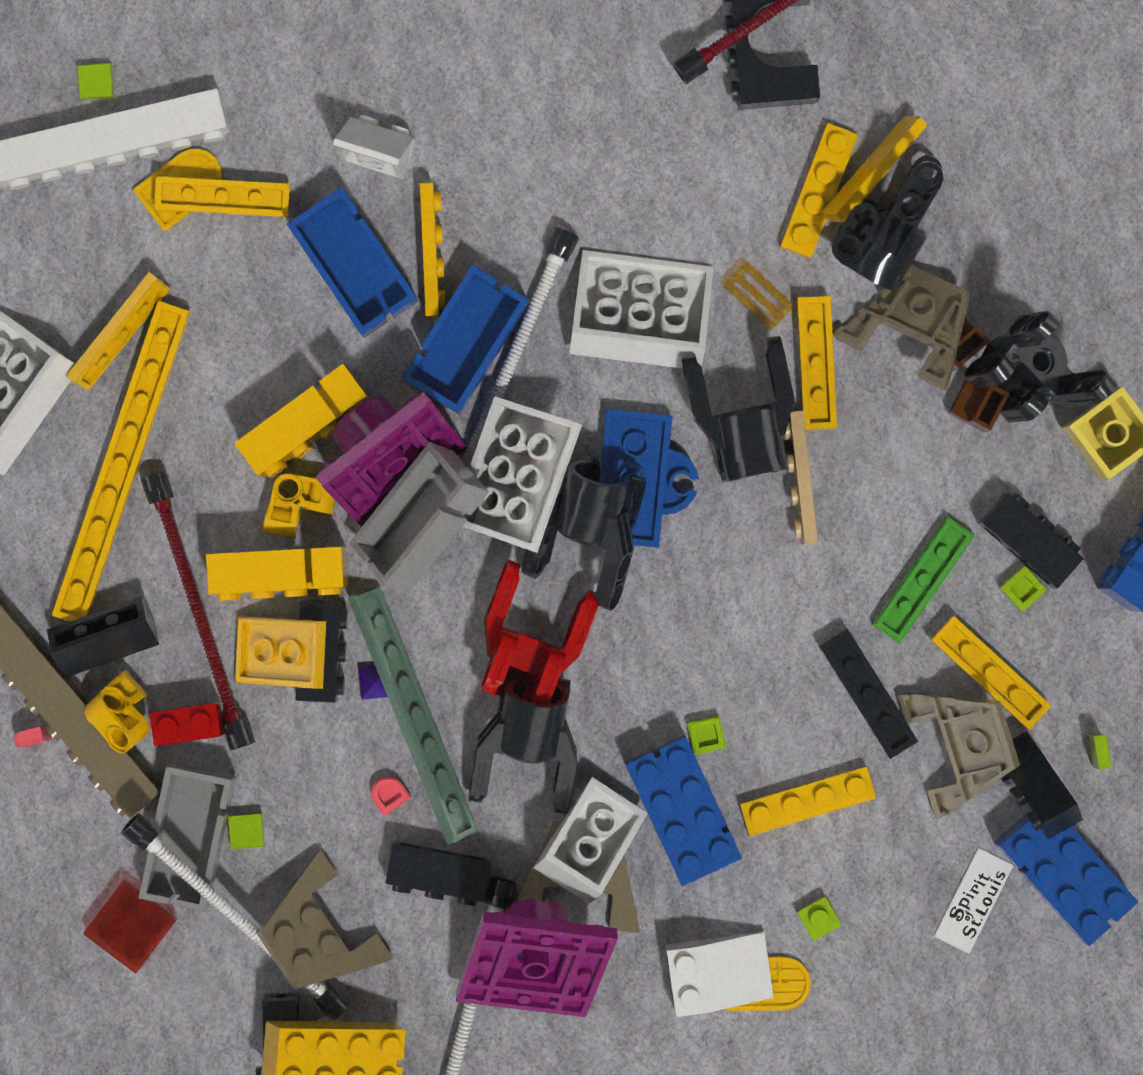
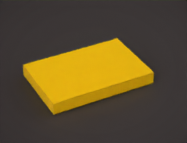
M238 616L235 683L323 689L326 621Z

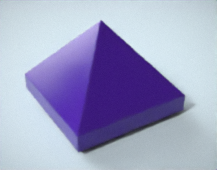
M375 665L359 666L361 699L388 697Z

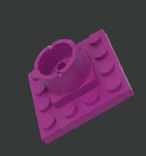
M424 392L407 400L403 408L398 412L382 397L366 400L354 407V412H348L339 421L334 430V440L344 454L337 460H332L325 464L315 478L361 528L429 442L450 449L457 455L467 448Z
M539 899L522 900L510 905L504 914L500 912H483L456 989V1002L586 1017L618 940L617 928L571 923L568 921V914L565 909L559 904L545 900V902H541Z

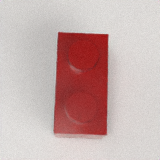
M220 701L149 713L154 746L215 738L225 734L222 727L224 722Z

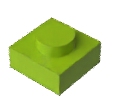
M825 895L796 911L813 941L842 925Z

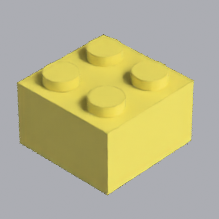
M1124 387L1114 389L1105 400L1092 405L1062 428L1100 481L1110 480L1143 455V413Z

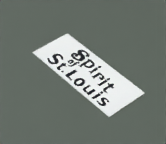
M978 848L934 937L970 954L1014 865Z

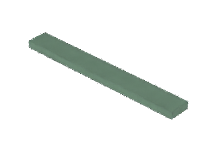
M380 586L348 597L447 845L478 832Z

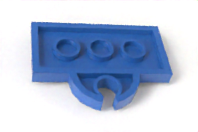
M606 409L599 483L618 484L621 481L622 475H628L631 472L646 479V488L638 518L631 531L633 545L659 548L662 515L675 514L687 508L697 494V491L694 490L686 493L676 492L672 485L674 477L684 474L691 480L699 479L698 472L692 461L683 453L669 449L673 416Z

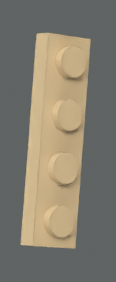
M794 411L790 414L786 434L784 435V439H790L791 453H786L789 465L788 473L794 472L795 486H790L792 506H798L799 519H794V532L796 539L801 538L802 545L818 543L804 413L803 411Z

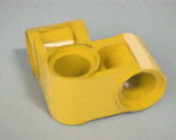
M283 474L274 482L270 503L265 515L263 533L296 539L301 507L333 515L336 500L321 486L315 477L310 476L309 478L295 474ZM292 479L297 483L298 492L294 497L285 498L281 495L280 485L284 480Z
M124 670L85 706V717L105 738L114 751L125 753L147 737L150 732L148 721L134 707L137 702L148 694L127 670Z

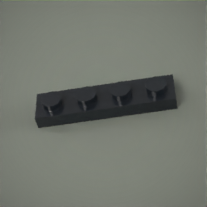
M845 629L819 646L889 759H892L918 742L848 629Z

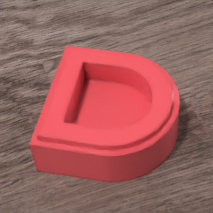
M43 726L13 734L15 746L18 748L34 746L53 739Z
M385 776L377 780L371 792L372 799L383 816H386L412 797L403 783L393 776Z

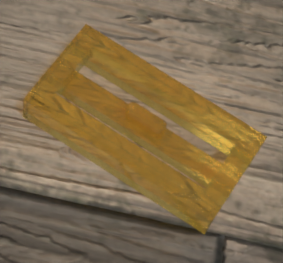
M747 262L723 285L733 297L770 331L794 307ZM744 272L750 275L784 308L778 311L742 277ZM736 281L775 317L772 321L733 285Z

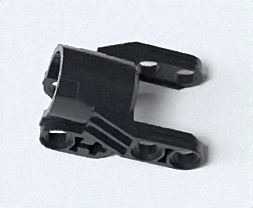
M923 155L917 158L888 208L879 209L877 203L868 198H865L862 203L855 205L835 234L832 245L834 257L841 264L864 278L896 292L927 239L926 231L919 226V223L944 180L939 160L931 155ZM925 167H931L937 171L936 175L930 180H924L918 175ZM908 197H913L919 201V204L913 209H908L902 205V202ZM866 209L870 210V218L872 220L866 218L859 232L855 229L859 218L857 211L863 213ZM844 238H850L855 241L857 247L851 252H846L840 248L838 243Z
M1050 311L1019 315L1005 335L995 337L989 342L982 356L972 362L964 373L965 378L978 389L999 386L1012 374L1023 383L1017 389L1007 391L1010 395L1000 414L1009 423L1030 421L1036 418L1045 410L1049 401L1066 407L1100 403L1116 387V382L1103 370L1073 373L1067 367L1068 359L1065 347L1059 338L1052 334L1059 322Z
M780 335L766 338L767 351L765 356L775 403L744 408L712 416L702 366L697 362L695 354L681 356L694 422L715 447L723 482L737 481L750 476L789 469L783 436L786 434L795 398Z
M585 454L580 460L572 461L568 465L562 491L557 495L538 552L525 550L521 571L524 575L534 579L541 575L545 566L550 562L558 531L571 541L603 548L607 551L595 597L599 607L612 611L621 598L633 555L634 545L631 531L638 518L646 488V479L631 472L628 475H622L621 481L618 484L598 483L601 474L599 460Z
M508 671L504 683L501 685L497 713L478 735L468 801L482 803V800L487 796L494 753L506 754L508 757L524 763L538 764L549 760L558 761L553 786L554 812L567 814L577 767V748L566 720L571 681L559 678L550 703L536 704L518 697L521 680L518 679L517 672Z

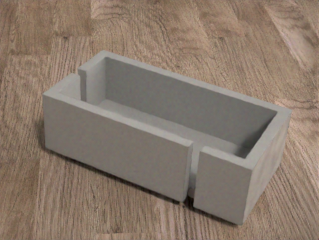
M429 442L349 544L364 562L369 563L368 567L383 586L409 593L467 521L464 517L465 513L472 515L489 491L454 451Z
M170 764L165 769L153 828L159 833L158 837L162 840L163 845L169 848V851L171 850L172 853H175L182 862H185V865L187 864L191 870H194L198 876H201V879H204L207 884H210V887L214 888L229 813L223 812V809L226 810L231 806L237 777ZM148 851L139 899L169 904L174 900L175 894L180 896L176 899L175 906L205 912L210 907L209 901L203 895H200L194 887H191L178 873H175V870H172L162 859H159V856Z

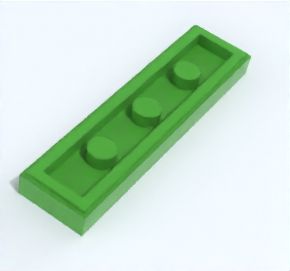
M946 516L872 625L900 644L975 534L949 516Z

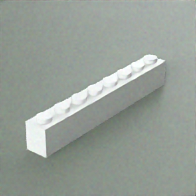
M216 88L1 140L0 188L10 186L11 190L22 189L30 186L29 181L42 178L43 182L55 181L62 178V173L73 170L75 174L88 173L95 170L94 165L106 162L107 166H116L126 163L127 157L139 155L140 158H149L158 155L160 149L171 147L173 151L189 148L191 147V142L204 139V143L222 140L224 138L223 134L230 133L222 95Z

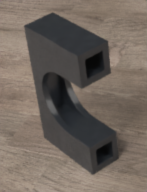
M723 0L724 3L729 2L730 15H725L726 34L737 28V26H741V23L748 21L752 16L755 17L756 13L762 12V9H765L767 6L769 7L776 0ZM799 0L788 7L809 5L811 0ZM748 35L745 38L742 37V40H739V42H735L733 48H728L729 68H735L736 81H731L732 101H738V110L818 103L820 99L818 65L795 67L770 66L754 54Z

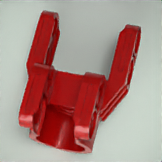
M508 559L502 569L484 617L486 649L490 660L479 690L491 696H495V694L500 696L501 685L504 683L507 672H517L518 679L521 680L518 697L531 703L549 704L560 674L581 655L598 609L595 597L596 592L588 589L584 597L578 601L561 648L503 627V623L520 581L519 570L521 566L520 563Z

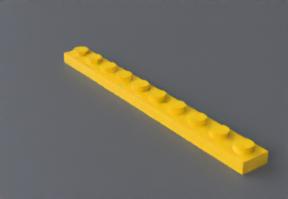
M161 301L157 302L52 613L54 617L70 622L90 614L191 314L188 310Z

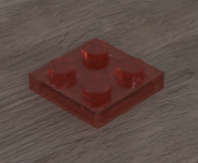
M124 879L83 934L136 974L178 919L158 903L139 899L140 890Z

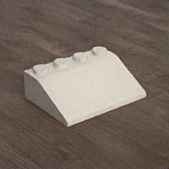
M582 250L569 354L683 368L681 356L695 354L697 362L702 366L706 347L713 267Z
M0 310V474L4 476L71 380L66 375L76 363Z
M494 396L469 467L489 493L472 515L465 513L464 517L467 521L462 527L537 553L582 425Z

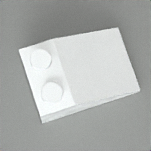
M360 115L359 120L350 117L333 142L339 158L342 161L404 180L416 143L414 137L409 136L410 131L392 125L390 130L378 126V120L364 115Z
M592 777L553 834L535 864L534 869L590 904L604 891L648 813Z
M764 931L666 945L676 1017L710 1013L774 998Z

